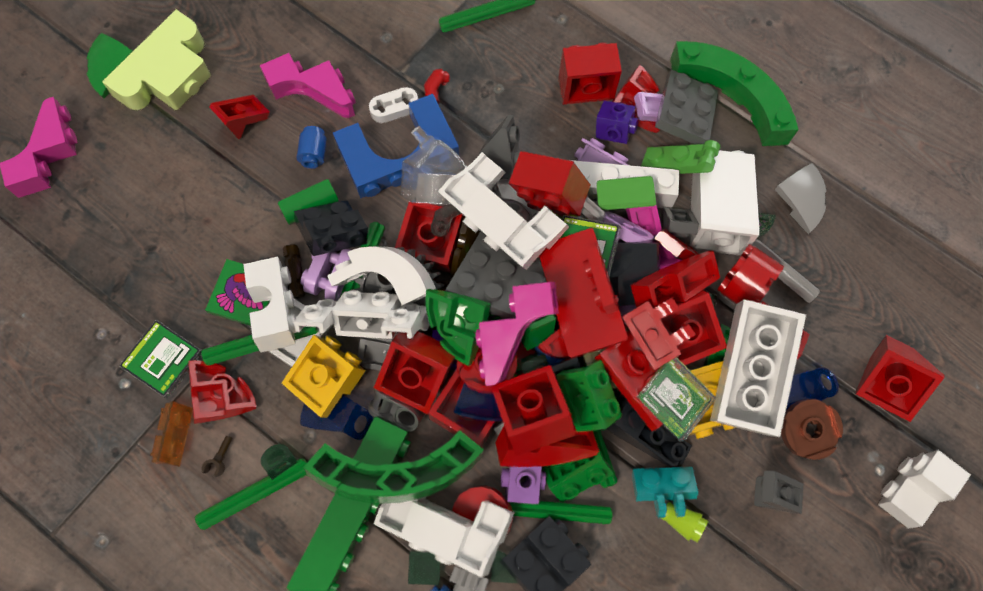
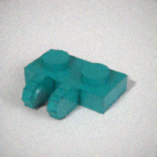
M693 467L632 470L636 501H654L658 518H665L667 506L665 500H673L676 516L684 517L686 510L684 499H697L698 488Z

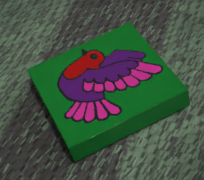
M226 259L205 311L212 315L251 326L249 313L266 308L270 301L254 303L246 288L244 265Z

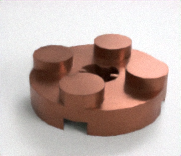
M803 399L793 403L785 411L781 429L783 442L791 453L812 460L823 459L834 453L837 449L835 445L838 443V439L842 438L843 424L838 412L832 406H828L816 399ZM809 422L817 425L818 430L814 431L816 434L813 437L806 433V427Z

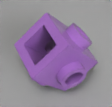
M542 466L502 468L501 487H505V499L507 502L539 504V492L545 489L546 473L541 471ZM526 475V480L520 483V478Z

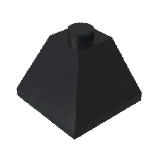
M615 242L608 268V276L614 294L617 295L618 306L636 304L630 285L660 270L659 243Z

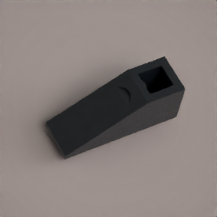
M616 397L622 416L606 429L670 468L681 467L692 445L683 438L678 439L664 424L658 429L651 431L625 397Z

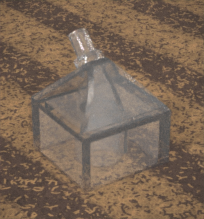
M418 126L411 134L420 143L419 147L421 149L402 162L401 195L411 203L451 204L438 191L450 177L463 171L467 165L447 144L439 139H434L432 135L428 136L421 126Z

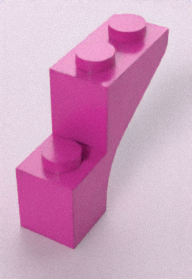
M287 53L260 65L276 100L288 95L302 94L314 99L344 118L355 116L353 105L356 104L355 98L350 89H344L342 84L345 81L338 68L334 70L329 60L303 71L300 62H294L290 54Z
M54 97L43 101L27 147L17 156L0 162L4 185L18 198L51 188L48 178L51 176V171L48 164L77 155L74 145L77 143V138L69 126V121L72 120L70 112L65 105L61 106Z
M555 282L512 286L513 293L509 294V305L511 312H515L516 318L479 322L480 329L476 330V342L479 348L482 347L483 360H480L479 369L481 378L485 379L486 386L495 385L505 380L523 334L532 322L546 315L559 314Z

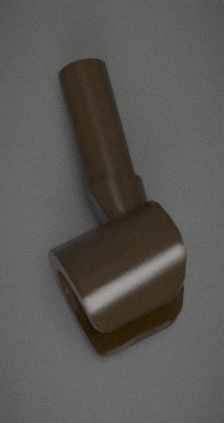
M225 436L214 459L203 463L202 473H208L211 465L214 463L216 471L213 477L223 474L225 470L223 463L224 455L233 438Z

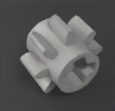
M454 566L449 581L455 583L453 591H485L489 579Z

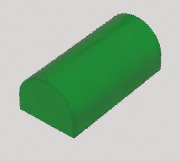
M326 179L278 201V205L288 225L295 223L294 211L339 202L329 179Z

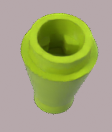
M668 502L666 505V516L661 519L666 521L687 541L691 539L698 543L709 521L702 517L703 514L688 509L685 510L684 517H677L674 505Z

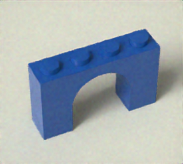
M433 94L408 103L410 117L420 136V142L417 148L404 158L392 160L376 155L368 146L358 123L333 132L336 145L360 199L366 196H375L381 190L390 186H400L406 180L415 176H425L431 170L440 166H450L459 159V146Z

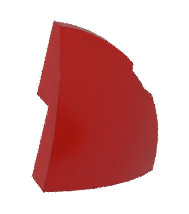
M639 65L612 102L635 106L634 118H638L634 96L638 92L657 93L659 89L650 74ZM638 118V127L654 133L660 131V129L655 127V121H642Z
M188 361L194 424L225 419L256 409L257 406L253 393L241 377L235 380L225 373L226 367L219 364L208 366L204 361Z

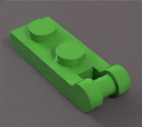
M707 140L704 144L648 147L641 167L679 170V174L712 172L716 163L714 157L719 154L720 144L714 140Z

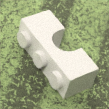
M278 257L243 264L246 288L254 303L270 301L266 308L249 313L252 338L259 351L265 352L295 345L294 333L297 331L295 330L294 320L296 316L291 315L290 309L295 307L292 291L287 289V284L291 283L288 267H283Z

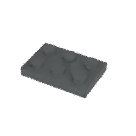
M671 69L666 77L655 127L692 144H704L705 141L710 140L718 90L709 84H703L684 73Z

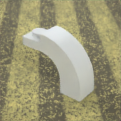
M386 246L361 247L347 252L350 260L336 265V271L327 275L331 286L345 285L369 272L379 273L391 282L401 305L414 303L426 297V290L428 289L437 290L429 273L417 259L400 249Z

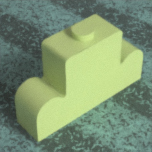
M175 10L102 83L113 97L132 110L145 108L150 102L151 94H154L171 108L179 109L191 96L199 91L200 87L211 76L203 59L197 55L204 48V40L196 24L184 14Z

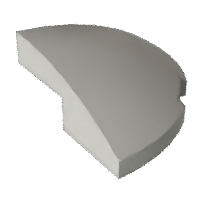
M811 163L784 180L775 189L793 209L790 215L808 234L819 224L825 213V193L827 192L820 172Z

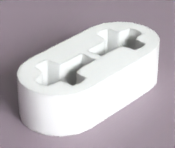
M406 87L374 97L369 104L372 119L379 123H386L410 115L409 105H406L403 99L407 98L410 102L418 99L415 90ZM379 106H383L385 109L384 113L378 110Z

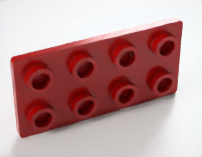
M593 228L560 238L550 249L546 247L539 257L546 281L555 282L559 311V314L556 315L568 356L576 358L628 341V335Z

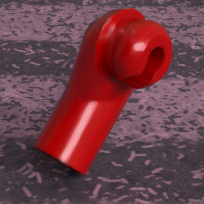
M442 69L434 70L424 84L425 96L433 94L438 105L437 89L440 85L445 86L450 80V75L447 71Z

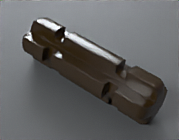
M296 244L286 245L283 247L285 267H288L291 276L288 291H292L294 299L302 298L305 296V292L303 289L304 285H301L302 266L299 260L300 251Z

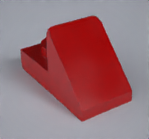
M254 94L213 102L209 106L238 139H241L246 124L267 120L270 113Z

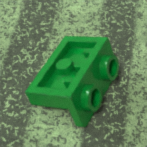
M601 360L594 361L587 367L565 370L556 375L577 432L606 429L621 418L622 413L619 403L616 400L609 376Z
M598 443L599 452L596 456L563 464L542 466V471L546 473L548 487L560 502L575 498L579 493L594 485L601 484L605 479L614 474L611 467L605 461Z

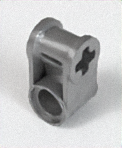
M374 389L376 393L374 400L368 406V411L373 417L376 416L407 432L415 430L426 415V413Z

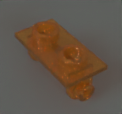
M171 401L165 404V408H161L157 430L163 431V436H155L152 453H150V456L153 457L152 463H165L180 467L193 411L191 407Z

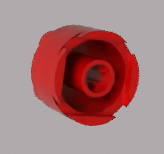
M749 244L736 264L727 273L717 291L736 304L743 300L760 303L769 291L773 281H776L784 266L763 251Z

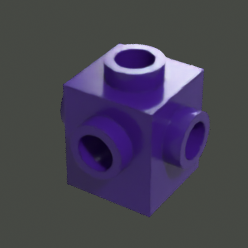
M604 100L596 119V138L627 144L630 135L636 133L638 118H634L635 106Z

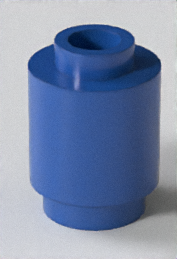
M307 126L300 133L296 159L303 167L314 169L324 163L327 138L323 129L316 126Z

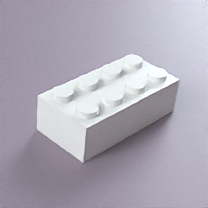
M743 300L736 304L710 421L767 436L780 437L806 314L748 300Z

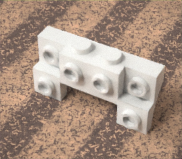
M481 152L468 167L455 176L450 177L438 192L466 216L463 222L475 233L480 229L487 235L483 240L495 251L502 248L527 270L546 247L550 249L569 226L546 206L531 221H525L491 191L505 172Z
M357 290L344 292L338 301L324 299L319 300L317 304L305 306L294 320L297 332H300L304 326L319 327L320 333H325L334 324L336 336L393 339L396 332H407V337L412 339L419 329L427 331L430 326L426 306H419L415 303L401 305L397 294H389L387 292L362 293Z
M426 497L401 503H384L380 506L374 525L409 541L408 545L415 550L422 552L427 550L435 554V559L447 565L455 564L480 577L489 574L498 546L504 543L514 515L513 512L487 500L482 501L474 522L426 500Z

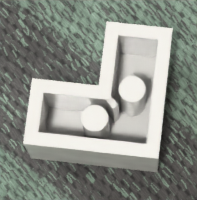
M939 450L927 454L921 453L914 458L908 457L899 465L897 471L900 474L895 481H890L881 491L883 498L878 505L907 528L922 527L939 502L956 498L970 477V474Z

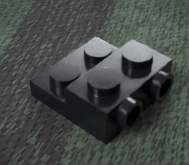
M348 200L294 211V220L312 256L367 244L368 227L358 209L353 210Z
M550 516L500 561L524 591H564L592 565L587 560L590 557L587 549L578 542L574 545L567 537L569 531L566 525L559 519L553 521Z

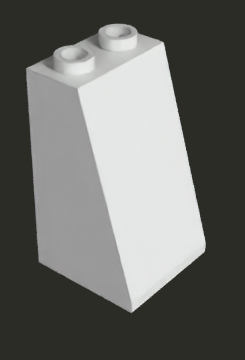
M719 150L718 156L714 157L716 163L712 172L693 173L691 211L697 219L699 227L697 235L691 234L690 246L694 250L741 255L749 244L752 245L759 236L754 154H745V152L738 150L732 152Z

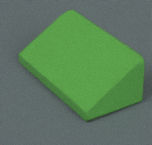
M652 176L598 180L596 182L598 207L602 210L656 205Z

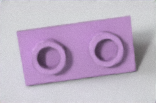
M583 138L581 141L586 146L584 149L579 147L575 153L578 161L628 165L626 164L628 161L626 157L617 152H614L613 155L603 150L605 145L593 138L590 141Z

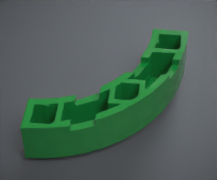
M676 41L670 58L672 70L684 73L703 84L709 83L720 88L723 94L731 98L738 105H743L752 115L751 120L757 129L762 146H780L790 143L799 130L795 115L784 93L762 69L743 56L719 46L692 41Z
M459 430L451 440L425 458L414 462L381 464L380 466L361 463L339 453L325 443L303 468L307 476L319 485L344 497L370 503H401L432 495L458 481L482 458L484 449Z

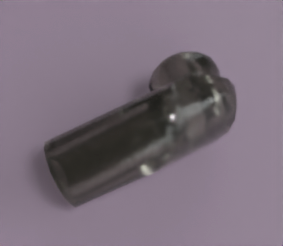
M451 203L436 210L431 223L432 233L437 237L445 236L449 232L452 219L462 213Z

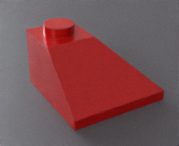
M886 335L870 357L856 390V395L911 422L945 377L943 373L914 348Z

